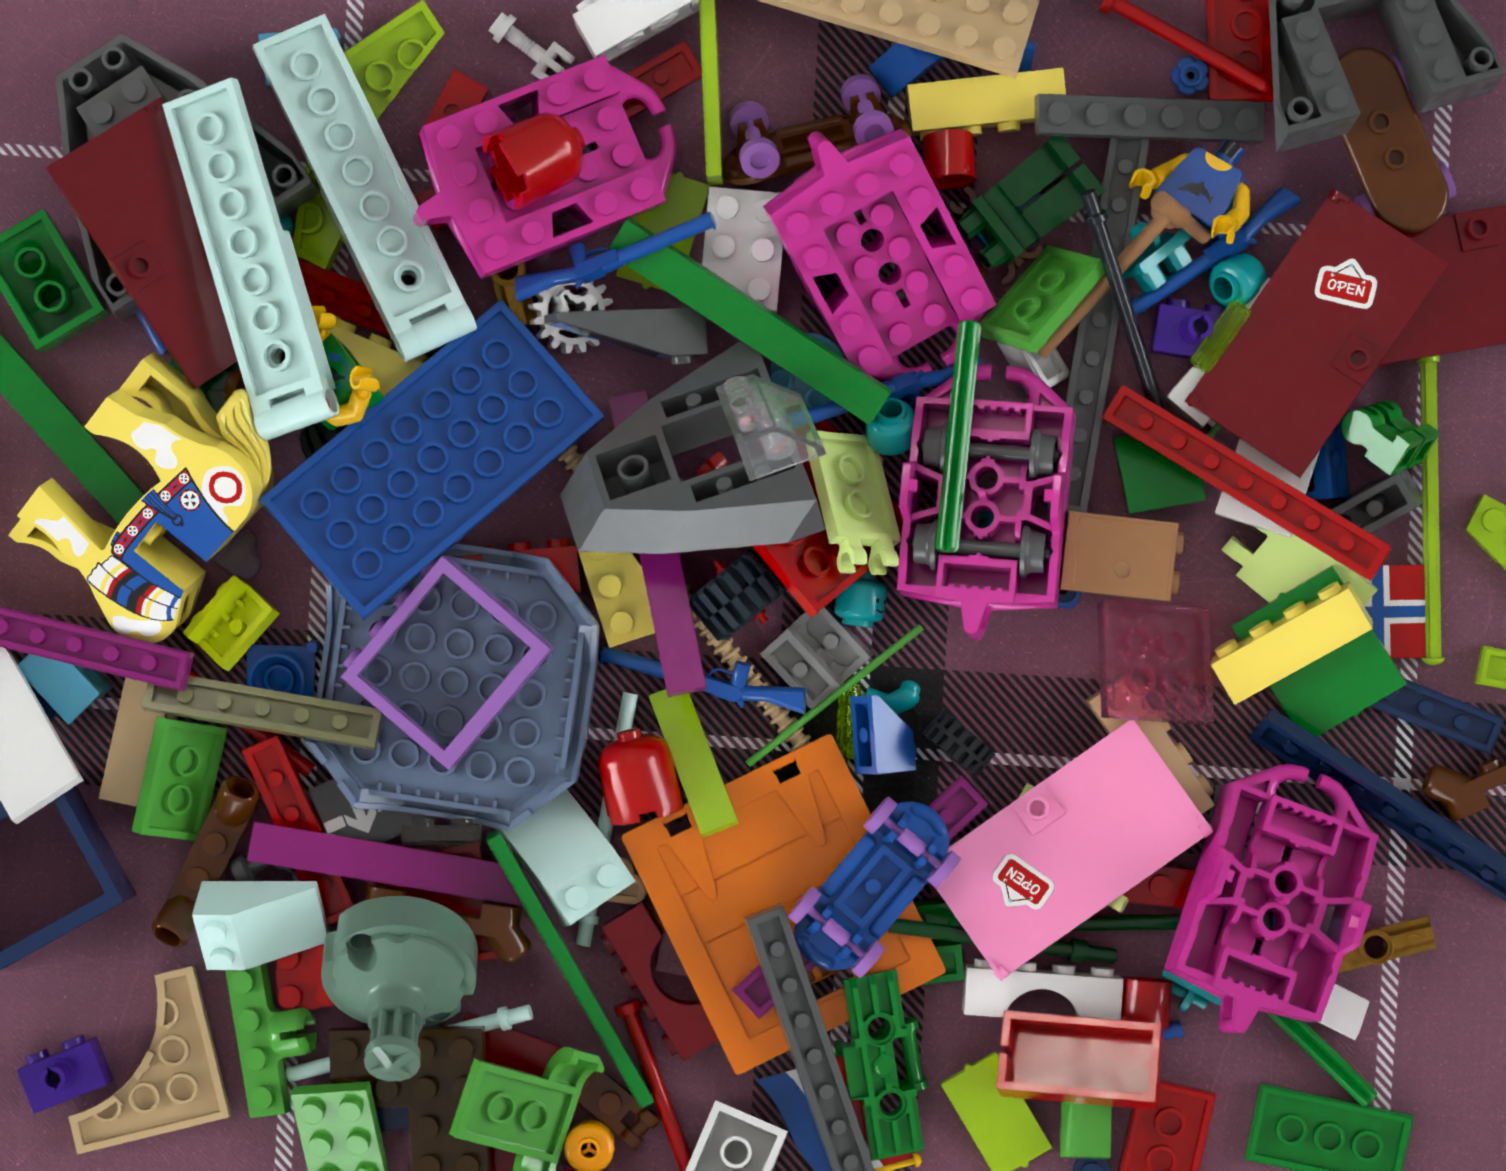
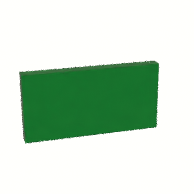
M1259 1082L1243 1158L1248 1161L1295 1171H1402L1414 1116L1370 1105L1364 1107L1352 1101Z

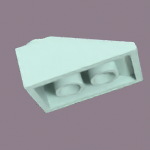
M568 789L510 832L500 830L563 927L572 925L635 882L615 849Z
M202 881L192 913L207 970H247L324 944L326 934L329 932L317 881Z

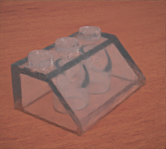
M754 374L745 377H732L725 381L724 384L715 387L726 422L749 481L826 455L824 446L800 393Z

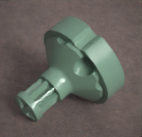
M385 896L360 902L339 915L337 931L327 932L324 940L321 971L324 990L329 999L341 1011L360 1022L368 1024L371 1030L370 1043H368L365 1049L364 1065L369 1074L381 1080L403 1081L414 1076L421 1066V1050L418 1047V1036L422 1027L441 1023L456 1015L461 1010L462 997L473 994L476 987L478 959L476 937L469 925L459 915L433 901L410 896Z

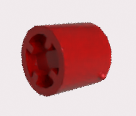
M945 129L928 133L923 137L924 165L937 189H959L976 182L974 143L971 132L961 129Z
M1122 976L1124 982L1121 1020L1161 1023L1163 1029H1169L1173 982L1168 979L1155 977Z

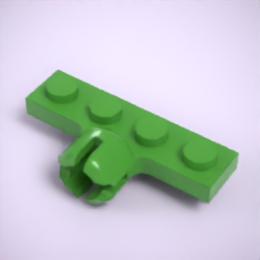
M267 963L247 970H225L250 1118L286 1114L292 1110L284 1060L287 1057L309 1054L316 1048L318 1031L299 1034V1030L304 1029V1026L316 1024V1020L313 1014L306 1008L283 1011L276 1009L273 1003Z

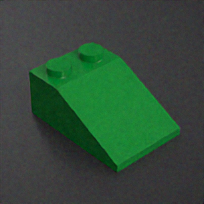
M44 208L0 234V290L37 351L47 353L112 314L95 283Z

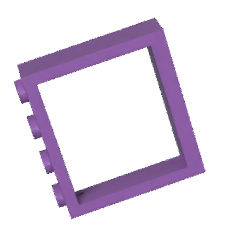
M449 555L442 556L439 560L433 561L419 574L423 579L414 590L407 587L393 604L398 609L389 620L382 617L368 633L373 638L363 650L357 647L344 661L343 665L347 670L341 675V678L445 768L450 770L459 763L556 647ZM444 575L449 577L530 647V650L447 748L361 675Z

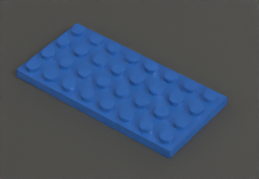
M502 299L475 321L477 330L445 345L388 392L384 399L370 407L365 412L362 421L348 425L259 499L260 503L363 621L417 577L429 564L442 556L604 420L602 412Z

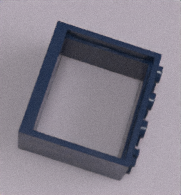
M77 786L56 798L54 802L105 894L0 952V970L137 895ZM0 801V823L10 817Z

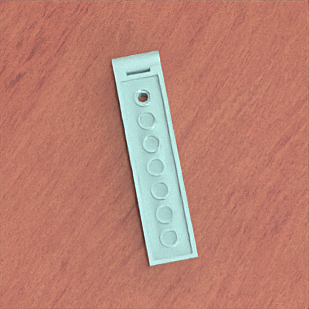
M320 15L253 44V51L321 188V195L403 361L407 362L477 330L474 317L429 226L419 227L413 223V215L419 207L326 15ZM410 275L414 278L415 283L413 285H405L401 277Z
M231 77L162 104L254 415V424L258 434L263 440L268 441L337 416L339 414V403L333 391L336 387L290 232L282 230L238 79ZM284 351L285 360L282 362L281 354Z

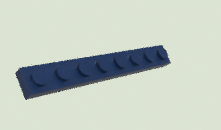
M1271 708L1254 727L1249 737L1251 740L1289 764L1308 768V776L1316 781L1321 773L1336 780L1349 793L1356 807L1506 901L1505 856Z

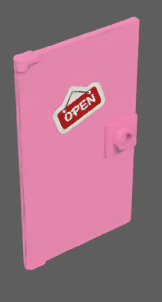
M1132 718L951 845L948 852L954 851L961 857V860L936 889L988 962L995 976L1002 981L1010 976L1009 974L1195 843L1204 837H1208L1214 831Z

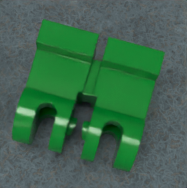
M1383 400L1351 411L1342 421L1344 437L1349 442L1361 444L1368 449L1365 457L1389 476L1421 464L1441 433L1429 424L1416 427L1403 417L1400 407L1389 400Z

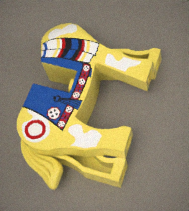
M156 352L149 354L140 361L121 388L103 401L84 427L94 435L111 437L135 448L149 461L161 482L150 489L130 509L115 530L91 519L70 495L51 478L37 488L17 516L20 520L8 536L17 543H27L41 547L59 561L79 569L87 580L108 623L119 635L151 643L167 638L194 611L206 571L164 538L163 535L168 530L207 562L227 545L263 506L259 499L271 490L274 485V472L268 441L260 437L256 430L247 391L245 389L235 390L218 413H216L199 387L193 389L187 378ZM133 397L143 399L148 404H150L152 408L147 407L146 405L142 404Z

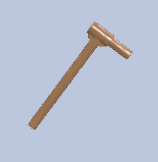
M1160 191L1151 200V216L1153 218L1117 257L1122 274L1165 227L1168 230L1182 228L1201 244L1209 241L1211 231L1193 218L1191 212L1166 191ZM1106 273L1072 311V314L1048 339V342L1038 351L1041 356L1047 358L1110 289Z

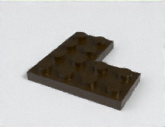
M423 1026L418 1036V1047L421 1050V1066L414 1076L403 1081L381 1080L369 1074L366 1070L364 1053L368 1043H370L371 1030L369 1027L331 1028L328 1031L331 1084L370 1081L375 1108L408 1107L411 1171H492L491 1147L458 1139L449 1134L474 1058L487 1061L485 1026Z

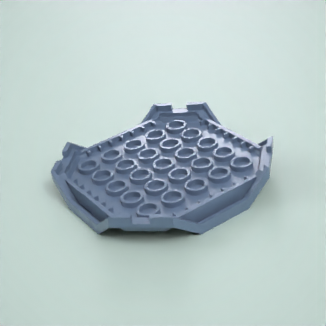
M456 543L442 556L449 555L556 648L459 763L450 770L445 768L385 715H383L376 750L305 738L304 742L322 765L324 764L338 783L337 786L353 808L407 812L472 822L510 832L578 781L591 715L598 665L600 625L550 558ZM482 554L484 561L454 556ZM420 575L415 577L364 621L331 583L326 585L327 625L316 698L376 708L341 678V675L347 670L343 663L357 647L363 650L373 639L368 635L370 630L382 617L389 620L398 609L393 605L396 599L407 587L414 590L423 579ZM444 575L361 675L447 748L530 650V647L449 577Z

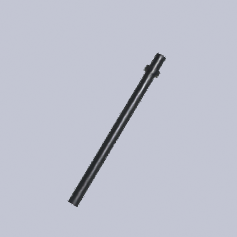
M1095 189L1085 190L1080 193L1086 215L1083 218L1085 224L1091 226L1145 398L1166 410L1106 224V220L1109 218L1107 211L1101 208Z

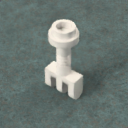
M502 12L488 30L494 35L492 39L497 43L502 38H505L534 60L537 64L530 74L538 80L549 77V75L545 74L548 68L556 74L565 70L554 61L557 56L569 64L575 59L572 54L555 41L547 51L537 43L535 44L528 36L513 26L517 18L512 14L507 16Z

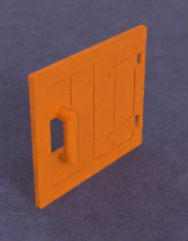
M831 734L816 739L724 784L738 819V825L702 838L689 802L683 804V809L673 814L650 820L621 836L719 1042L737 1075L789 1051L775 1007L773 1006L758 1019L732 991L741 980L760 964L744 917L778 903L784 906L788 915L810 887L813 886L817 890L868 831L863 825L871 814ZM796 761L800 774L779 783L773 772ZM687 814L692 827L670 836L664 825ZM913 900L898 917L922 921ZM788 918L792 932H794L796 924ZM887 930L878 941L885 947V950L866 974L895 968L898 975L900 995L944 974L946 969L930 938L888 933ZM816 966L807 975L812 985L841 970H827ZM844 987L816 1000L826 1031L849 1021Z

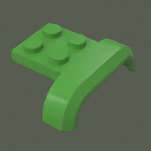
M563 1047L551 1057L542 1076L474 1058L449 1134L458 1139L516 1153L513 1171H556L583 1085L593 1072H604L605 1068L600 1056L571 1047Z

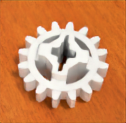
M594 281L587 284L582 283L580 289L583 292L573 295L569 289H565L563 286L570 285L576 287L575 282L557 285L535 295L539 298L538 303L528 304V309L536 311L537 317L529 320V324L539 325L541 328L537 332L536 338L543 339L548 337V349H556L561 344L562 354H570L573 346L577 353L586 352V342L592 347L598 346L600 344L599 340L577 334L578 337L569 338L561 335L558 332L563 329L544 324V316L548 315L549 302L551 303L550 314L569 312L568 305H574L576 308L574 311H592V307L594 311H604L605 306L613 303L612 299H603L601 296L606 289L605 284L594 287L592 285Z

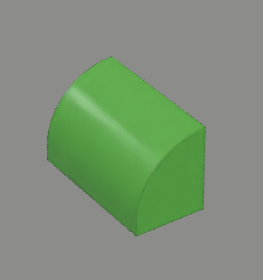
M1061 1102L1060 1157L1083 1159L1111 1158L1112 1106Z

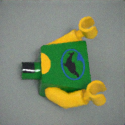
M312 306L336 387L333 391L339 403V414L321 421V423L329 430H336L340 426L362 421L366 410L384 399V396L379 391L378 380L371 378L374 373L373 368L361 366L352 352L332 333L329 335L326 331L334 328L336 325L335 316L332 313H325L326 309L324 306Z

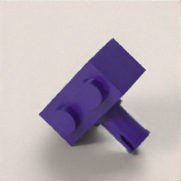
M1168 298L1166 299V304H1159L1155 307L1148 353L1212 363L1234 332L1237 315L1227 314L1228 308L1223 306L1206 304L1204 310L1189 308V301Z
M82 1034L62 1042L63 1050L49 1055L48 1050L43 1049L25 1057L27 1064L17 1069V1073L34 1114L106 1086L114 1080L97 1036L85 1040Z

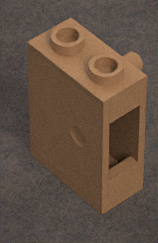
M1067 511L1060 590L1170 602L1171 594L1177 595L1179 588L1180 572L1174 571L1175 555L1181 556L1183 551L1184 532H1178L1179 523Z

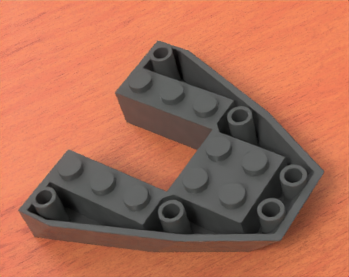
M1269 0L1276 153L1347 134L1361 114L1325 24L1377 10L1395 55L1401 63L1405 79L1419 113L1491 94L1505 74L1491 39L1458 0Z
M121 33L55 76L63 156L153 102L154 99L162 97L165 103L208 87V85L194 74ZM250 119L280 219L319 194L320 191L293 152ZM77 216L92 279L112 311L121 319L126 320L140 311V308L132 296L130 297L108 264L109 262Z
M742 341L736 343L650 399L585 453L560 494L578 552L669 554L789 543L826 530L816 496L795 442L680 482L672 456L783 418L774 387L762 356L758 351Z

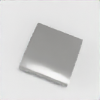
M826 605L811 618L805 611L765 648L760 655L790 687L806 688V705L812 709L839 688L845 680L872 657L873 653L847 625L842 624V620Z

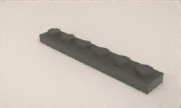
M1038 94L1035 96V136L1224 142L1225 139H1228L1234 143H1261L1264 141V102Z

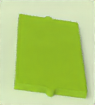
M682 172L672 173L665 194L667 201L659 208L637 216L633 220L654 234H658L701 216L710 185L686 178ZM695 235L677 242L673 246L689 256ZM627 265L617 270L616 277L642 284L645 290L652 287L665 291Z
M994 1051L973 1064L966 1063L963 1070L940 1082L991 1171H1013L1020 1166L1023 1168L1028 1167L1029 1161L1052 1149V1146L1024 1098L1002 1097L996 1089L999 1055Z

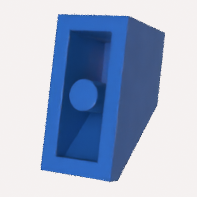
M895 43L869 66V70L892 99L905 90L908 84H913L944 61L946 57Z
M878 695L850 696L855 774H886L916 770L915 758L917 748L914 742L913 730Z

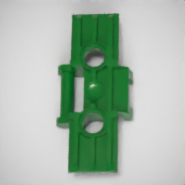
M894 968L865 974L861 978L855 976L842 979L852 1042L836 1040L834 1045L836 1055L844 1059L847 1081H844L849 1098L850 1100H861L870 1159L875 1161L924 1150L916 1096H918L917 1091L928 1087L927 1078L923 1077L915 1030L919 1027L918 1018H904L897 970ZM881 1017L887 1020L882 1023V1026L876 1032L868 1033V1026L873 1019ZM900 1037L907 1079L898 1080L892 1044L895 1038ZM888 1093L898 1094L900 1102L897 1109L890 1113L881 1111V1098Z

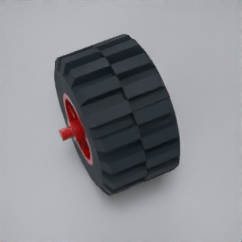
M752 546L730 565L728 563L723 565L719 559L714 562L713 565L717 568L715 572L717 576L696 592L689 601L693 612L716 640L720 641L729 638L751 619L754 621L758 619L762 624L769 619L764 615L766 612L765 608L782 595L787 588Z

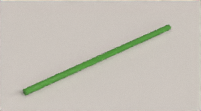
M919 624L746 760L749 767L753 766L924 630L923 627Z

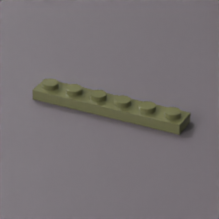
M189 676L186 691L147 683L142 705L145 711L376 750L384 715L377 708L194 676Z

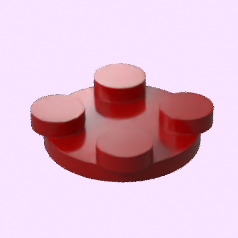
M324 944L276 960L275 978L279 990L278 1002L282 1007L286 1009L296 1007L316 1010L335 1005L327 996L321 979Z

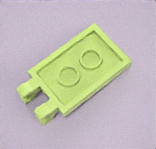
M812 430L804 437L829 544H839L837 556L839 572L853 574L856 572L854 564H867V554L863 546H871L868 560L870 573L872 575H886L887 570L885 566L896 567L899 565L898 554L894 546L901 541L880 454L868 445L866 435Z
M1257 528L1268 537L1255 552L1251 551L1235 536H1232L1222 548L1224 553L1242 565L1236 576L1268 602L1278 598L1280 593L1290 591L1330 566L1334 567L1343 583L1350 582L1364 606L1378 590L1362 576L1293 534L1289 538Z

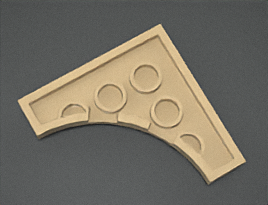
M195 964L154 975L158 1007L156 1029L150 1048L132 1077L117 1092L91 1108L68 1116L77 1155L226 1119L231 1116Z

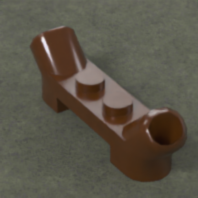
M1496 757L1485 761L1477 766L1480 772L1471 776L1437 764L1430 767L1425 775L1422 784L1425 797L1443 803L1451 821L1468 817L1491 807L1484 792L1506 783V760L1501 762L1500 758Z
M230 776L224 779L220 785L217 797L163 907L152 923V931L155 937L162 943L172 947H182L187 944L196 929L192 913L201 882L221 881L243 834L247 832L255 815L256 803L259 798L258 788L248 779Z
M367 885L366 900L385 896H407L408 889L383 885ZM484 901L482 903L481 916L455 912L469 925L474 935L484 937L502 963L511 964L530 950L531 942L519 927L522 907Z

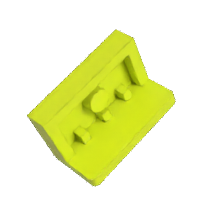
M234 575L218 588L216 595L204 609L193 616L183 634L198 644L221 668L229 672L280 613L250 584Z

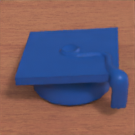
M311 640L306 643L307 646L253 644L247 651L246 686L315 697L316 652L321 648L320 641Z

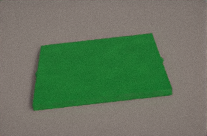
M1330 566L1290 591L1280 593L1278 598L1232 624L1231 627L1240 641L1251 636L1248 631L1265 620H1269L1273 624L1285 617L1283 611L1299 601H1304L1305 605L1318 599L1317 593L1327 585L1338 581L1340 586L1344 583L1334 567ZM1371 629L1270 685V688L1291 721L1318 737L1348 718L1358 716L1360 711L1407 685V682L1374 630Z

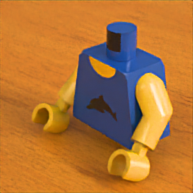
M1228 139L1224 140L1215 155L1196 147L1190 153H1183L1151 170L1137 169L1134 171L1129 184L1130 189L1138 185L1143 187L1140 193L1142 199H1148L1152 189H1156L1155 194L1160 191H1166L1191 212L1193 218L1211 231V238L1214 239L1216 237L1221 240L1227 234V244L1234 242L1235 232L1240 229L1250 216V190L1246 185L1243 172L1235 168L1245 151L1238 144Z

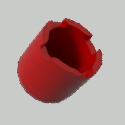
M547 112L537 114L495 131L483 139L484 153L491 151L495 166L488 169L497 189L507 202L512 199L516 200V209H521L568 185L579 176L582 170V149L585 148L583 136L577 127H571L568 122L556 114Z
M640 728L618 732V740L609 743L601 751L598 758L607 816L610 817L611 824L627 825L640 823V814L656 811L657 817L661 818L683 809L682 799L684 797L668 743L656 735L641 734Z

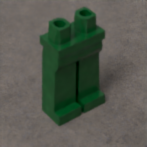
M1052 136L987 193L983 196L980 195L963 210L964 215L955 224L965 242H968L978 233L987 241L989 245L976 254L979 262L987 271L1003 263L1005 266L1009 265L1027 248L1084 209L1080 195L1081 192L1095 189L1097 196L1100 197L1106 191L1085 163H1083L1021 212L1019 208L1071 169L1081 159L1063 136Z

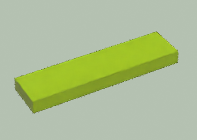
M664 689L649 695L664 739L671 750L675 768L702 838L738 825V819L690 694L668 698L667 691Z

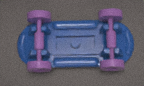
M889 796L886 797L864 823L863 827L868 831L818 890L813 886L810 887L788 913L787 917L796 924L795 939L797 945L808 961L819 968L827 970H844L852 966L851 971L859 978L863 977L885 950V947L878 942L879 939L927 882L937 888L957 866L961 857L952 850L948 852L949 834L943 819L936 811L925 804L913 801L897 804Z

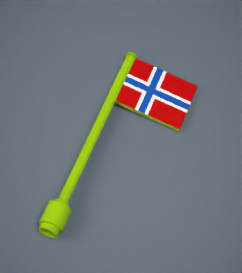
M1440 355L1416 359V362L1420 363L1421 426L1429 424L1436 430H1438L1437 362H1440ZM1437 438L1421 463L1423 564L1382 565L1370 582L1378 590L1364 606L1373 621L1374 632L1391 658H1421L1428 665H1438L1445 660V657H1442Z

